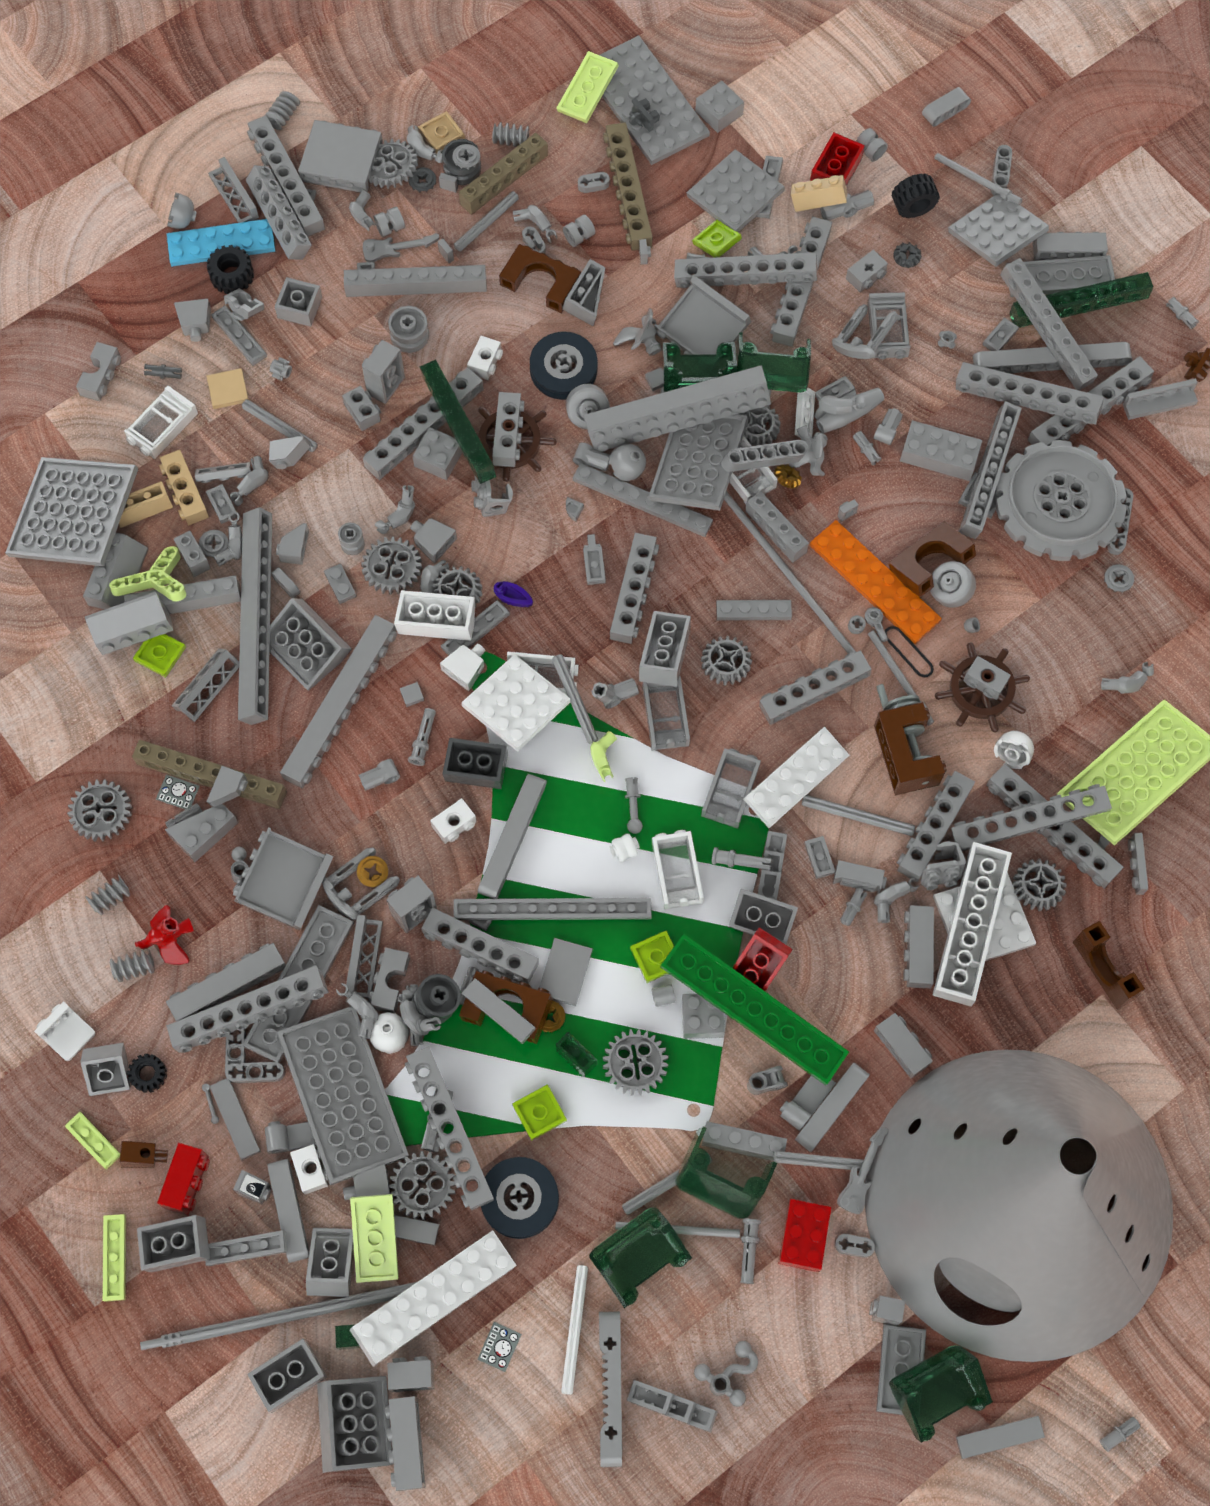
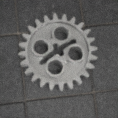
M393 139L390 140V143H387L386 140H384V144L379 143L368 179L369 183H373L375 187L379 184L381 189L386 185L387 189H389L390 185L396 188L397 183L402 186L403 180L408 182L407 177H413L412 172H416V166H418V158L411 144L407 145L406 141L401 143L400 139L396 143Z
M392 536L391 541L384 537L383 543L378 539L377 546L371 544L372 550L366 549L367 555H363L365 562H361L362 573L365 575V581H369L370 587L375 585V591L381 588L382 594L386 590H389L390 595L393 590H396L397 594H399V589L402 588L406 591L407 585L413 587L412 581L417 582V576H421L419 570L422 569V563H420L422 562L421 556H419V551L415 550L414 545L409 546L408 540L402 543L401 537L398 541H395L394 536ZM385 553L390 554V555L387 556V557H383V556H382V555L385 554ZM402 558H407L404 562L399 561ZM377 570H384L382 573H376ZM396 574H401V575H402V576L399 577V578H395V577H394Z
M105 779L102 784L98 780L95 781V785L88 782V788L81 786V793L75 791L77 798H70L74 804L68 805L69 809L72 810L67 813L69 817H72L69 822L71 825L74 824L73 829L75 831L78 830V834L80 836L84 835L87 840L91 836L94 842H96L98 837H100L102 842L105 840V836L112 839V833L119 835V828L125 830L122 824L129 823L126 817L132 816L131 812L128 811L132 809V805L129 804L131 801L129 796H126V791L122 790L120 785L115 787L113 781L109 785ZM113 797L111 802L105 803L107 798ZM94 800L91 805L86 806L87 801ZM114 815L113 820L106 821L107 817ZM90 818H95L93 823L87 824Z
M630 1029L628 1036L622 1032L621 1039L615 1036L616 1043L609 1042V1046L612 1049H605V1053L609 1056L603 1057V1061L608 1062L603 1065V1069L609 1070L605 1073V1076H612L609 1083L613 1084L616 1082V1090L623 1087V1094L629 1089L631 1096H633L635 1090L638 1091L639 1095H642L643 1089L647 1093H650V1086L656 1089L657 1085L655 1082L662 1083L663 1080L660 1075L666 1076L667 1072L663 1069L668 1068V1064L663 1062L668 1060V1056L662 1055L666 1048H659L662 1042L658 1041L655 1043V1035L648 1038V1031L641 1035L640 1029H638L637 1034H633L632 1029ZM632 1045L635 1046L637 1062H639V1080L636 1079L634 1063H632ZM641 1047H647L650 1052L647 1055H641L638 1050ZM621 1050H627L630 1055L627 1058H621L618 1053ZM648 1066L653 1072L650 1075H645L641 1071L642 1068ZM626 1069L631 1070L633 1075L630 1078H625L621 1074L622 1071Z
M421 1151L420 1157H417L413 1152L411 1160L405 1156V1164L398 1162L400 1169L393 1168L397 1175L390 1177V1180L394 1181L395 1184L389 1185V1188L395 1190L391 1194H393V1197H397L393 1203L395 1205L401 1203L399 1207L400 1212L406 1208V1216L413 1212L414 1219L418 1217V1214H421L422 1219L425 1220L426 1214L433 1218V1212L436 1211L439 1215L441 1214L439 1208L448 1209L445 1202L453 1201L449 1194L456 1193L451 1189V1187L456 1185L454 1181H451L455 1174H448L451 1169L448 1166L444 1167L446 1165L445 1159L439 1162V1155H436L433 1159L431 1152L425 1157L423 1151ZM420 1166L428 1168V1172L423 1176L417 1174ZM435 1171L436 1174L427 1181L431 1173ZM435 1180L443 1182V1186L438 1190L432 1188V1183ZM407 1181H411L414 1184L410 1191L403 1190V1184ZM419 1182H426L427 1188H420ZM420 1188V1190L416 1193L415 1197L413 1199H409V1197ZM422 1195H426L429 1198L425 1205H420L417 1202L418 1198Z

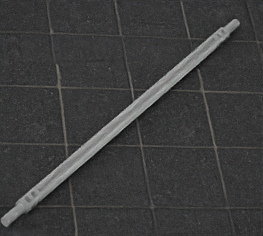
M417 1282L161 1335V1338L142 1341L140 1346L141 1350L161 1346L167 1348L394 1299Z

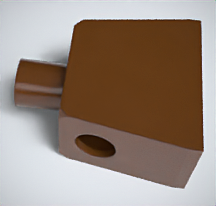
M121 1141V1168H154L155 1162L167 1163L168 1150H156V1143ZM144 1153L150 1154L148 1158L141 1157Z

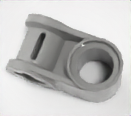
M782 1066L772 1067L752 1074L747 1083L749 1092L759 1095L787 1087L788 1084L784 1081L781 1072L783 1070ZM759 1080L762 1083V1087H754L752 1081Z

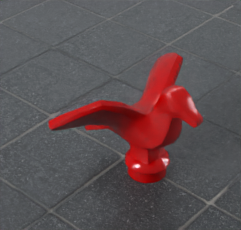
M165 905L150 921L151 930L146 938L135 942V946L145 950L153 945H158L164 963L173 965L188 964L190 961L189 957L177 944V938L182 934L194 932L192 923L187 918L178 924L174 918L170 917V907Z

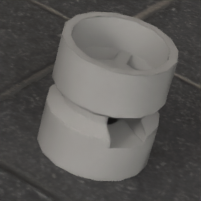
M872 128L864 130L856 140V142L865 145V155L873 162L881 158L888 148V144L882 138H878L877 133Z
M398 207L388 209L386 214L381 212L373 216L376 227L382 237L391 234L392 230L397 232L405 228V223Z
M584 214L575 219V223L570 222L563 227L564 236L573 247L582 243L583 238L587 240L595 235L596 232L593 223Z
M349 522L339 528L338 536L344 553L348 555L361 553L365 543L360 526Z

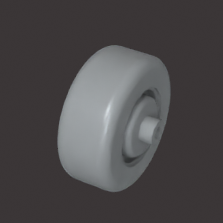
M582 384L575 387L566 399V412L570 421L582 429H587L585 414L610 408L605 392L593 384Z
M957 561L945 562L932 573L934 587L930 592L941 605L950 608L960 607L966 604L974 595L976 589L975 576L963 563Z

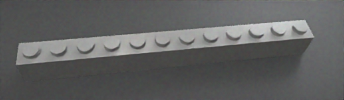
M260 507L243 513L238 720L250 725L268 720L272 513Z

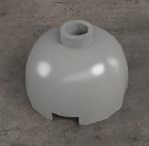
M175 192L174 202L172 203L168 220L172 221H168V227L183 229L191 221H195L197 211H193L194 204L192 200L183 194Z
M623 444L612 451L609 456V465L611 464L614 470L613 474L617 478L629 482L641 476L646 468V457L638 446Z

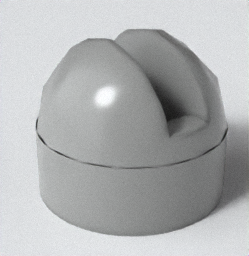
M976 617L969 618L964 623V629L969 633L978 632L980 630L979 620Z

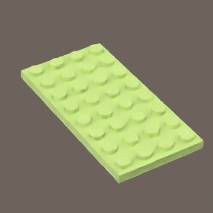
M1163 700L1062 788L1057 795H1061V797L1069 796V792L1078 789L1081 792L1087 791L1089 786L1100 784V787L1105 786L1112 807L1111 811L1082 819L1115 846L1210 761V735L1166 700ZM1085 797L1082 800L1085 806H1092L1094 804L1093 799L1090 797ZM1071 802L1064 803L1071 810H1074V805Z

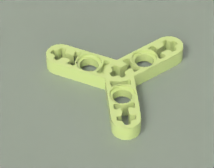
M175 546L165 548L149 571L111 581L109 587L114 596H122L154 588L172 601L183 600L186 597L184 585L169 576L181 558L178 548Z

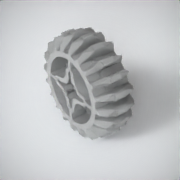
M770 405L738 413L739 415L748 416L744 437L751 446L771 444L773 440H776L777 434L780 432L781 422L779 415L775 414V409L770 410ZM767 422L770 425L768 431L765 429V423Z
M454 566L451 571L446 568L445 574L440 572V578H436L437 583L433 584V588L436 589L433 591L435 594L446 593L447 595H455L458 589L456 595L475 597V603H479V597H482L480 578L476 577L475 572L470 573L469 568L463 571L462 566L459 567V570H456ZM462 580L469 583L472 588L468 587V585H464L462 583Z
M727 635L725 640L720 636L718 637V642L713 639L711 644L707 643L701 657V662H703L701 667L706 669L705 676L710 675L709 679L711 681L716 678L717 684L720 681H724V686L727 685V681H730L732 685L735 683V680L740 683L741 677L745 678L747 676V672L751 669L749 665L752 664L750 659L751 652H747L748 647L743 646V641L737 643L736 637L733 640H729ZM715 653H717L718 659L716 660V663L713 664L711 661V657ZM740 657L742 664L736 669L734 662Z
M1033 859L1029 861V864L1025 862L1022 864V868L1019 867L1017 869L1018 874H1015L1013 877L1016 880L1012 884L1013 887H1016L1014 893L1020 894L1018 900L1021 901L1023 899L1025 901L1023 906L1030 904L1031 910L1035 906H1037L1038 911H1041L1043 907L1047 911L1050 909V905L1056 907L1057 902H1061L1062 896L1066 893L1064 888H1066L1067 884L1062 882L1065 876H1059L1061 869L1055 870L1056 864L1049 866L1048 860L1044 864L1041 859H1037L1036 863ZM1036 872L1034 879L1025 881L1027 874ZM1037 882L1041 883L1040 885H1043V887H1042V888H1041V887H1038V885H1036V883H1037ZM1054 889L1052 896L1043 898L1045 891Z

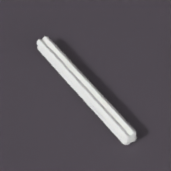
M578 1265L576 1270L561 1390L563 1394L568 1395L573 1393L588 1267L584 1265Z

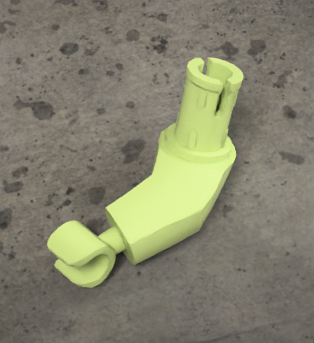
M609 731L598 742H593L590 746L593 763L604 782H606L605 777L607 775H610L611 778L614 777L606 757V750L617 738Z

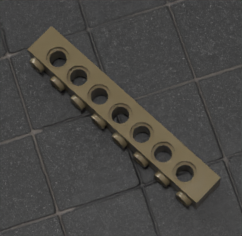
M626 122L606 125V133H603V140L608 145L606 147L607 157L611 158L609 165L610 171L614 172L613 184L618 189L616 190L617 201L620 200L621 202L619 204L620 215H624L622 223L624 230L627 229L626 242L630 244L633 251L639 250V240L646 239L647 246L651 248L652 233Z
M143 740L138 741L132 755L137 765L210 788L213 787L221 766H223ZM238 771L243 773L248 781L246 789L241 791L238 797L273 808H281L287 793L283 784Z

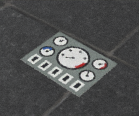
M166 775L156 800L185 810L188 808L189 810L200 786Z
M494 1322L477 1360L506 1372L522 1334Z

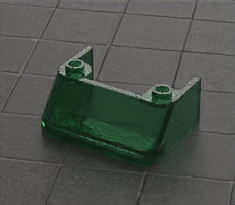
M739 332L736 350V372L762 365L768 390L799 393L807 391L811 362V339H807L806 347L795 349L793 355L757 352V347L752 342H743V333Z
M703 1126L695 1133L675 1178V1184L679 1190L737 1219H745L751 1215L764 1195L777 1163L773 1161L767 1164L761 1178H749L744 1188L707 1170L710 1156L705 1150L699 1148L707 1129Z

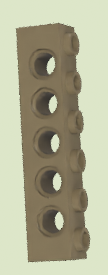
M534 133L460 190V205L471 215L546 158L548 156V143L537 133Z

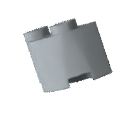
M240 288L224 296L225 305L229 304L233 311L231 315L240 321L248 319L264 310V303L256 298L252 301L251 296Z

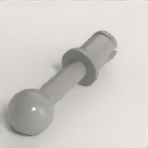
M631 777L625 779L627 789L625 798L629 799L631 819L627 824L629 832L637 834L643 827L642 822L638 819L637 798L641 796L638 794V778L634 777L633 779Z

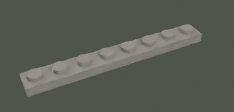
M580 463L573 476L574 482L703 537H706L713 523V519L681 505L650 501V492Z

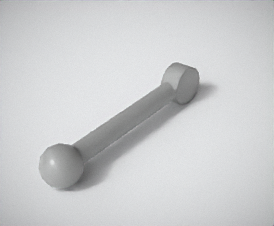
M206 1083L202 1085V1090L206 1093L212 1115L211 1122L217 1124L219 1118L214 1111L209 1092L210 1085Z

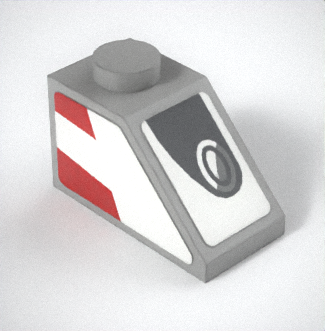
M242 1170L233 1190L244 1198L263 1204L264 1200L267 1201L271 1194V1189H269L271 1185Z

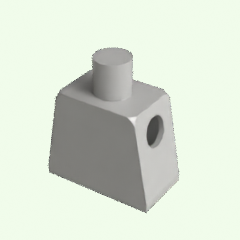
M208 298L175 302L174 305L183 334L185 336L190 335V339L193 342L200 341L201 334L208 333L210 328L211 306Z
M432 518L428 519L424 525L416 520L410 527L416 533L414 535L416 546L434 564L457 539L456 530Z
M384 1164L353 1176L354 1186L343 1188L345 1200H350L351 1197L391 1194L386 1165Z

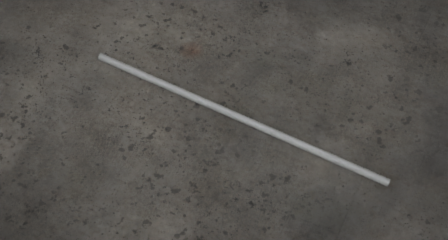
M726 491L724 500L845 651L848 654L851 652L856 653L846 638Z

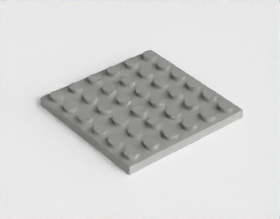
M41 457L5 554L16 558L104 566L137 475L138 467L131 464Z

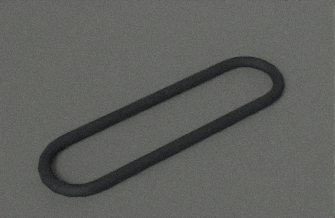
M888 627L885 630L886 635L890 629H896L897 631H899L900 634L929 664V666L931 667V671L926 675L921 674L910 663V661L900 652V650L890 641L889 638L887 640L888 643L898 652V654L920 677H929L934 670L932 663L923 655V653L898 627Z

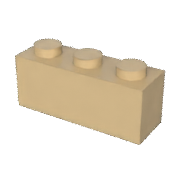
M835 175L830 178L814 179L813 181L792 184L791 197L795 212L847 203V189L844 176Z
M162 481L129 494L119 522L121 528L173 508Z

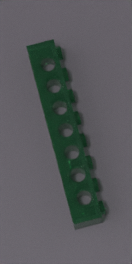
M1148 272L1045 296L1058 316L1065 318L1148 299L1154 286ZM1018 301L1013 302L1009 313L1012 323L1019 328L1033 325Z
M436 359L419 366L425 384L479 484L497 477L490 457Z

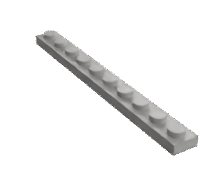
M651 898L454 899V918L458 920L651 919Z

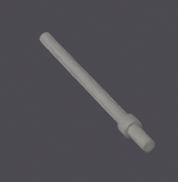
M939 153L935 155V160L996 192L1006 201L1010 200L1018 205L1021 204L1022 198L1013 194L1011 190L992 183Z
M875 631L869 632L868 636L907 695H916ZM931 716L927 722L928 726L934 723Z
M633 1220L632 1223L616 1222L615 1230L632 1231V1233L640 1234V1232L740 1238L739 1229L646 1224Z

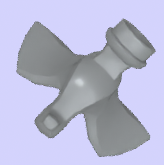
M649 308L647 315L642 317V328H623L614 340L613 345L618 346L626 341L635 340L631 350L637 348L640 343H644L649 356L659 353L662 348L661 344L655 339L657 330L653 325L656 323V320L652 318V309Z
M807 425L796 429L801 440L807 443L808 452L799 462L789 463V466L791 468H798L806 463H810L812 475L824 476L825 473L821 470V464L824 460L823 448L827 445V436L817 432L811 437Z

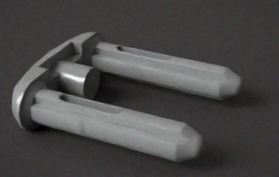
M867 305L859 306L839 336L832 339L834 349L852 358H874L876 349L896 322L898 314L895 311L889 313L867 345H863V341L858 337H854L851 343L848 344L846 342L868 312Z
M373 847L366 848L329 877H324L322 881L324 891L333 906L350 920H357V915L363 913L395 889L400 882L398 876L388 878L351 907L346 904V901L352 897L349 890L345 887L340 892H336L334 887L354 873L362 859L375 855L376 850Z

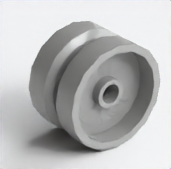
M403 306L394 310L388 321L392 344L399 348L401 352L406 353L417 352L424 348L428 343L429 331L427 318L423 311L413 306Z

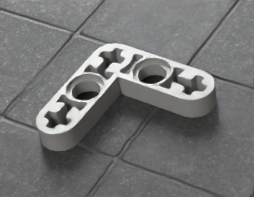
M244 1029L238 1030L241 1034L237 1035L238 1043L241 1042V1045L236 1044L234 1036L231 1035L235 1031L230 1032L226 1036L225 1075L232 1083L277 1082L284 1078L285 1069L279 1062L245 1063L246 1048L242 1046L246 1039ZM239 1048L241 1055L235 1059L231 1058V1050ZM254 1067H258L261 1070L260 1075L256 1078L250 1076V1071ZM264 1067H266L267 1071H273L274 1067L281 1071L277 1073L276 1077L272 1073H266L267 1077L264 1078ZM236 1068L238 1072H245L247 1078H244L243 1074H237L236 1078L230 1075V1072H234Z

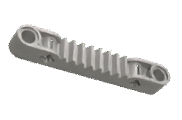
M599 1312V1346L602 1353L605 1354L602 1356V1360L607 1361V1363L602 1364V1368L608 1370L602 1373V1377L608 1379L602 1382V1386L608 1388L602 1391V1395L608 1397L603 1400V1404L608 1406L603 1409V1413L608 1414V1416L603 1418L605 1424L600 1432V1466L622 1467L620 1312ZM608 1339H612V1342L616 1343L612 1350H608V1347L604 1346ZM609 1427H613V1431H617V1435H614L612 1440L609 1439L608 1435H605V1431H608Z

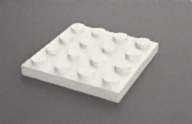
M514 654L462 702V707L518 752L570 703V698Z
M1008 872L985 961L1036 945L1021 904L1014 893V887ZM960 886L933 895L947 934Z

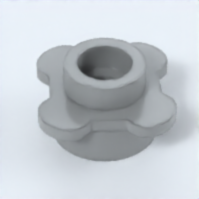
M942 331L939 333L940 340L938 345L953 349L957 335L952 331Z

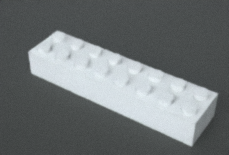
M976 842L972 843L961 880L933 996L970 1007L974 1004L1012 855L1011 852Z
M492 1230L354 1325L350 1332L374 1367L507 1274L517 1265Z

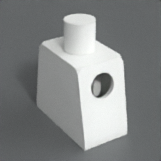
M476 644L472 650L462 645L440 663L441 671L469 691L484 668V660L481 656L485 649L480 644Z

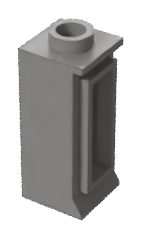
M838 860L833 884L840 883L843 886L860 888L865 891H877V894L880 893L881 888L885 889L887 877H884L885 870Z

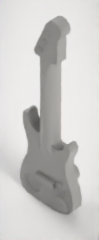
M435 233L431 236H425L423 239L390 244L392 242L391 237L385 240L367 239L363 242L364 257L366 262H375L384 257H399L400 252L394 250L419 246L428 247L439 240V234Z
M885 1127L879 1128L870 1138L871 1144L858 1175L857 1167H852L849 1182L838 1196V1206L848 1212L860 1214L864 1209L865 1194L871 1186V1181L866 1183L864 1181L878 1146H881L885 1135L888 1134V1129Z

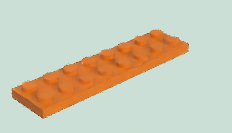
M837 520L810 542L809 546L875 608L880 609L883 615L914 644L941 622L942 618L932 608L907 588L889 568Z

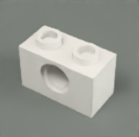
M480 336L467 367L479 378L489 380L490 375L495 373L497 360H500L503 354L501 342Z
M461 798L431 819L430 822L432 828L446 844L449 841H455L464 830L469 831L476 823V816ZM452 820L460 821L456 826L450 825Z
M314 1144L290 1152L302 1192L305 1195L328 1187V1178L325 1169L322 1167L318 1149ZM315 1164L316 1171L311 1174L307 1173L308 1165Z

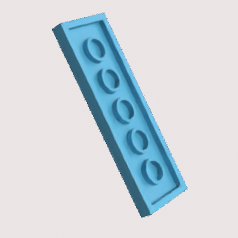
M267 219L166 233L171 267L207 262L210 254L215 253L217 248L222 249L221 246L229 247V245H233L234 248L238 246L241 250L244 249L248 255L276 252L273 230Z

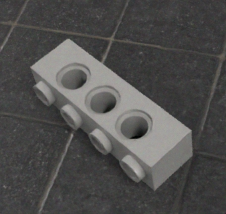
M761 491L747 501L745 512L792 563L807 553L809 545L807 540Z

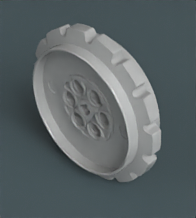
M1052 440L1050 446H1046L1044 442L1030 445L1025 448L1024 455L1017 453L1008 461L1004 468L1006 473H1001L995 490V494L1000 496L996 499L995 507L998 518L1006 521L1004 530L1015 542L1023 541V548L1039 557L1047 553L1051 560L1070 561L1072 555L1077 556L1078 559H1083L1096 554L1099 549L1098 546L1105 548L1118 533L1117 528L1121 527L1126 515L1127 507L1122 504L1126 499V491L1123 482L1115 479L1117 475L1115 468L1107 459L1099 460L1096 451L1081 444L1079 447H1073L1070 441Z

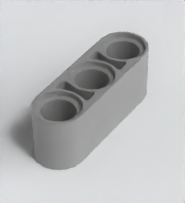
M957 87L927 105L923 109L922 115L935 127L967 108L971 103V99L960 87Z
M1001 145L997 148L993 163L991 182L1002 188H1007L1010 177L1012 149L1008 145ZM991 190V193L995 196L997 193Z

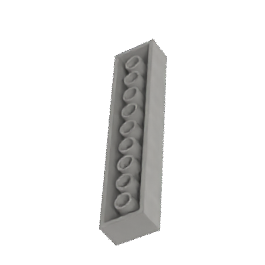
M761 365L585 414L584 417L594 450L604 452L623 444L640 442L644 439L658 437L662 434L676 432L680 429L708 423L752 409L762 408L770 405L771 402Z

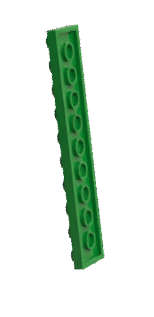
M684 933L660 966V968L825 1086L828 1085L849 1053L847 1049Z

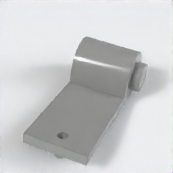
M811 1075L790 1103L786 1101L779 1111L782 1112L780 1117L800 1131L835 1086L836 1082L831 1079L828 1085L825 1086Z
M280 1121L268 1123V1126L265 1127L267 1153L269 1154L297 1150L313 1144L316 1146L308 1122L286 1126L281 1124Z

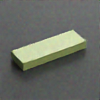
M81 1112L76 1114L65 1125L71 1134L106 1170L120 1158V1153Z

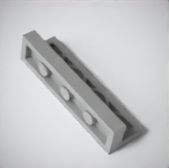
M226 158L219 159L220 167L208 174L237 222H248L259 218L256 206ZM221 173L225 175L223 181L217 180L215 176ZM224 187H232V192H224ZM232 199L240 200L239 206L232 205ZM242 211L247 212L249 216L240 219L239 214Z
M1195 378L1127 394L1122 405L1128 420L1196 405L1198 400L1194 389L1197 385V380Z
M219 648L172 704V707L177 711L183 712L191 721L195 722L238 670L239 661L226 649ZM229 658L234 663V666L230 670L224 671V663ZM215 674H221V682L218 685H213L212 677ZM204 688H209L207 699H201L200 692ZM191 703H197V711L194 715L187 710Z
M357 915L346 985L350 993L356 992L357 985L364 980L368 985L367 993H356L363 998L369 999L370 992L373 989L383 921L369 920L365 915ZM367 925L378 926L377 932L369 937L366 933ZM371 942L374 946V952L366 956L363 952V947ZM367 961L371 965V971L363 975L360 971V966Z

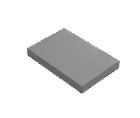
M554 938L539 988L548 990L553 1000L576 1006L593 949Z

